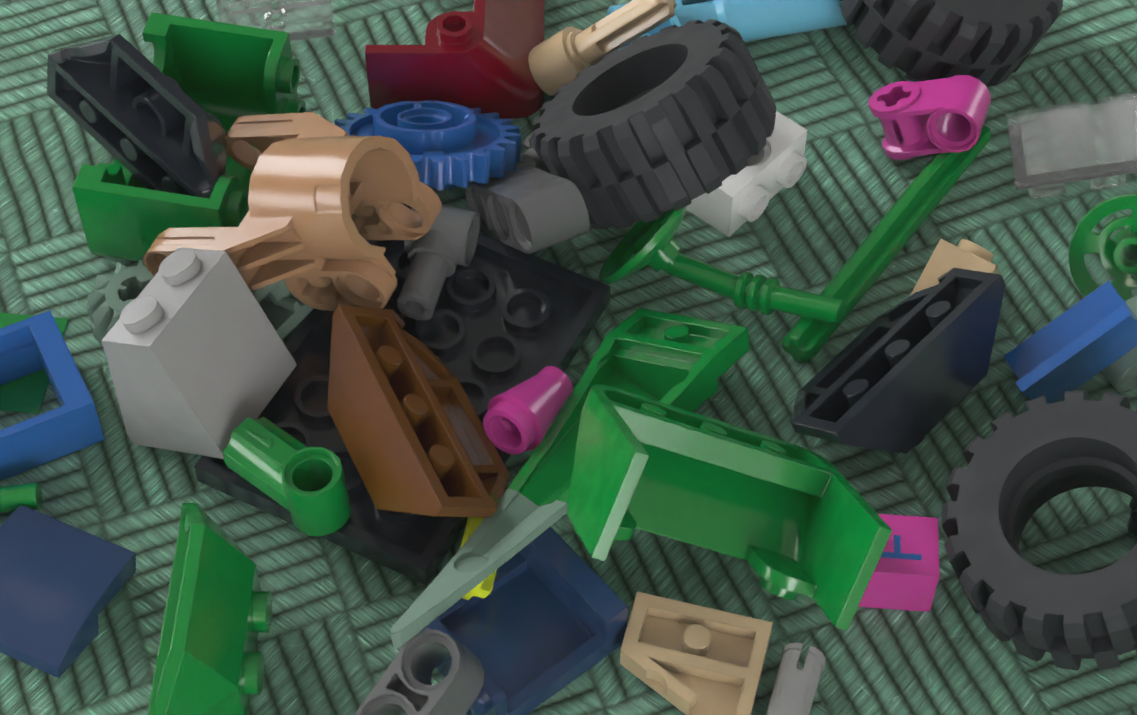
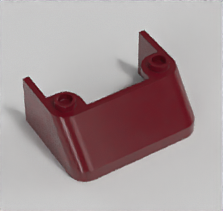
M474 0L473 11H451L433 18L426 27L425 45H365L370 108L379 109L385 106V104L404 101L431 100L460 104L469 109L479 107L481 108V114L499 113V119H519L536 113L543 104L544 91L533 78L528 63V56L532 48L544 41L545 0Z

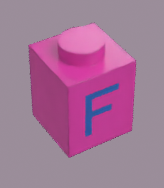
M878 514L892 529V532L858 607L930 612L940 577L938 518Z

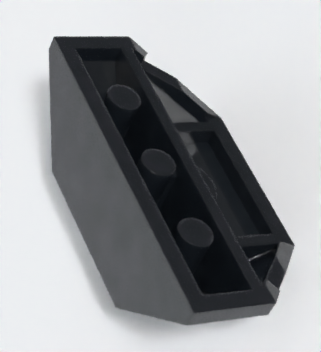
M120 34L60 48L48 54L47 95L139 181L151 190L210 199L219 177L226 174L227 140L225 136L227 132L219 120L211 113L205 112L183 92L179 84L172 77L162 73Z
M952 268L938 277L940 284L915 292L878 316L798 391L794 405V415H792L790 421L794 431L840 444L907 454L913 447L919 445L925 439L926 434L954 407L961 404L966 395L987 375L1006 286L1002 275Z

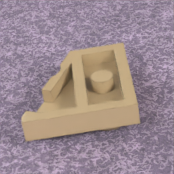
M637 591L620 650V664L685 715H752L773 622Z

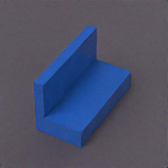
M1108 280L1003 357L1019 379L1015 384L1026 397L1033 400L1045 396L1048 404L1059 402L1065 397V391L1076 390L1137 346V317Z

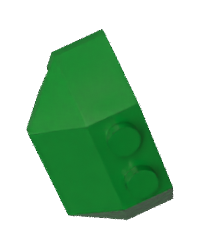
M182 503L147 715H247L250 695H260L262 692L264 656L262 652H256L258 634L269 633L272 594L271 591H261L256 564L196 503Z

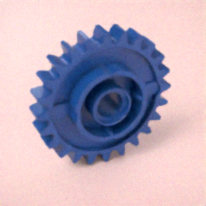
M431 100L404 101L385 104V106L379 109L364 108V114L347 113V119L335 120V125L346 131L349 136L380 135L396 139L409 152L417 169L419 181L431 189L467 188V183L470 181L487 184L489 183V176L504 178L506 171H515L516 163L521 161L520 127L512 126L511 119H499V113L481 114V108L479 107L469 109L460 104Z

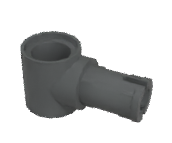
M442 205V211L432 228L425 235L417 240H404V249L406 254H408V260L411 265L397 299V307L402 314L416 320H429L432 318L446 277H450L455 273L457 265L468 267L474 257L480 232V214L478 212Z

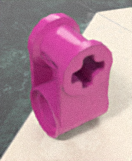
M955 75L949 78L918 82L899 81L888 84L872 94L869 99V108L873 116L880 119L885 134L882 141L884 153L891 159L905 160L920 155L946 152L960 153L972 148L979 138L991 98L986 85L979 79L969 75Z

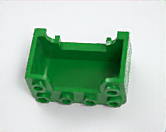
M151 12L142 35L145 42L153 43V64L162 73L172 77L179 84L182 91L205 112L214 115L227 133L235 121L242 116L306 112L305 101L298 100L297 87L300 79V61L297 58H292L289 32ZM227 154L226 174L219 177L211 197L208 199L148 189L116 158H114L112 164L98 162L97 166L82 164L72 189L88 248L93 255L139 262L157 236L168 228L238 227L249 211L248 193L250 177L253 171L242 167Z

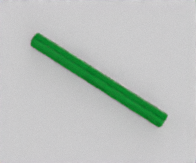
M983 125L976 144L969 150L960 153L946 152L935 154L820 293V295L841 299L846 302L843 321L991 140V129ZM801 316L782 339V348L785 352L792 355L796 362L806 363L810 358L815 357L840 325Z

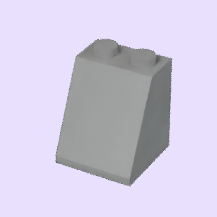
M178 247L175 252L171 253L161 262L157 274L139 296L124 307L120 314V319L102 339L126 432L133 444L224 459L223 451L231 439L232 431L247 417L257 419L297 366L226 251Z

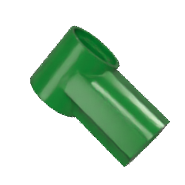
M247 417L232 431L231 439L223 451L226 466L290 511L292 522L299 531L310 536H324L332 534L344 526L349 519L351 505L341 461L333 451L324 447H307L265 417L259 419Z

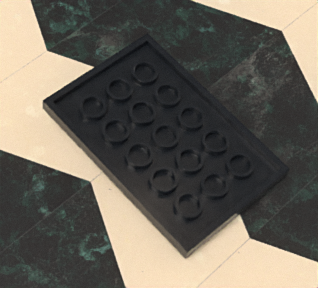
M402 203L403 205H405V206L408 207L409 209H412V207H410L409 205H406V204ZM479 234L475 254L469 266L457 265L455 273L450 277H446L432 318L429 320H416L402 314L397 307V299L411 265L408 260V254H406L404 249V240H366L370 245L386 248L383 255L396 272L397 287L383 309L393 310L406 323L402 329L426 344L458 378L482 424L487 413L488 404L492 398L537 375L546 366H554L565 372L610 302V286ZM314 308L285 344L297 366L257 419L265 417L305 446L324 447L333 451L340 459L351 505L350 516L342 528L332 534L319 537L427 585L465 527L468 517H438L376 509L327 409L332 316L334 311ZM495 446L505 465L511 454L503 452ZM201 456L195 464L194 468L199 482L293 524L290 511L227 467L224 459Z

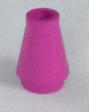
M546 366L537 375L492 398L483 419L484 430L490 441L503 452L512 455L536 449L546 435L563 403L573 392V386L569 377L557 367Z

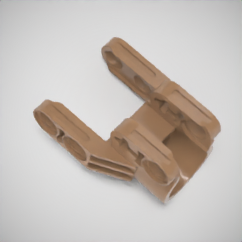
M314 112L242 116L235 121L225 136L227 140V154L242 167L253 171L249 183V211L238 227L168 228L157 236L143 257L146 268L155 276L159 271L161 262L171 253L175 252L178 247L226 251L251 291L285 279L288 290L298 300L315 309L335 311L338 305L383 309L397 287L396 272L383 255L386 248L370 245L366 240H417L432 228L442 211V203L439 196L430 187L419 181L417 169L409 152L396 139L380 135L349 136L346 131ZM402 203H404V204H406V205H409L410 207H412L413 209H415L417 212H415V211L409 209L408 207H406V206L403 205Z

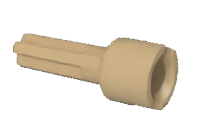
M632 0L585 30H580L573 26L564 28L532 48L529 52L528 63L535 82L549 96L555 95L556 91L564 84L571 83L577 78V74L588 66H594L603 60L605 55L616 49L623 48L673 18L675 14L674 9L677 6L676 0Z

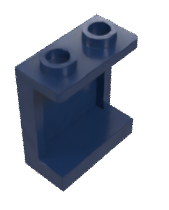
M549 527L497 569L491 594L484 599L476 596L469 600L461 598L420 632L424 630L442 631L472 651L481 661L484 670L483 687L465 715H527L622 645L627 629L628 606ZM451 656L442 659L434 668V670L438 669L444 677L448 675L451 669Z

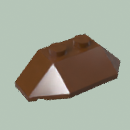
M338 305L332 316L327 409L376 509L438 517H492L499 507L500 499L505 491L510 474L495 446L486 435L484 426L458 378L426 344L402 329L406 323L393 310Z

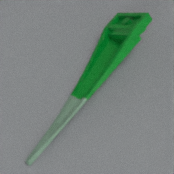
M639 308L607 334L543 440L502 495L498 509L492 517H485L451 561L390 628L393 649L396 650L403 646L566 514L581 411L592 385L600 384L614 387L693 412L719 391L717 379L750 350L748 328Z

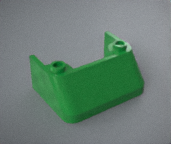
M600 384L591 386L581 411L566 513L575 527V532L580 536L592 558L605 561L615 540H630L635 528L746 560L753 570L761 576L759 584L765 590L789 600H795L798 594L812 597L834 627L848 630L892 529L829 461L798 445L624 390Z

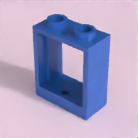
M50 310L0 329V385L43 369L60 405L56 409L0 430V481L105 440L92 397Z

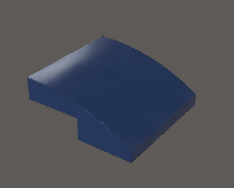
M20 505L0 527V652L59 678L99 634L98 614L136 573V553Z

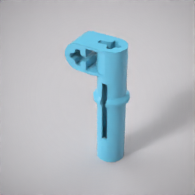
M676 0L677 6L674 9L675 14L673 18L643 36L659 33L661 29L672 25L677 27L683 26L688 21L701 20L705 23L711 19L725 23L736 29L744 42L844 26L847 23L840 9L843 1ZM627 3L609 6L607 16Z

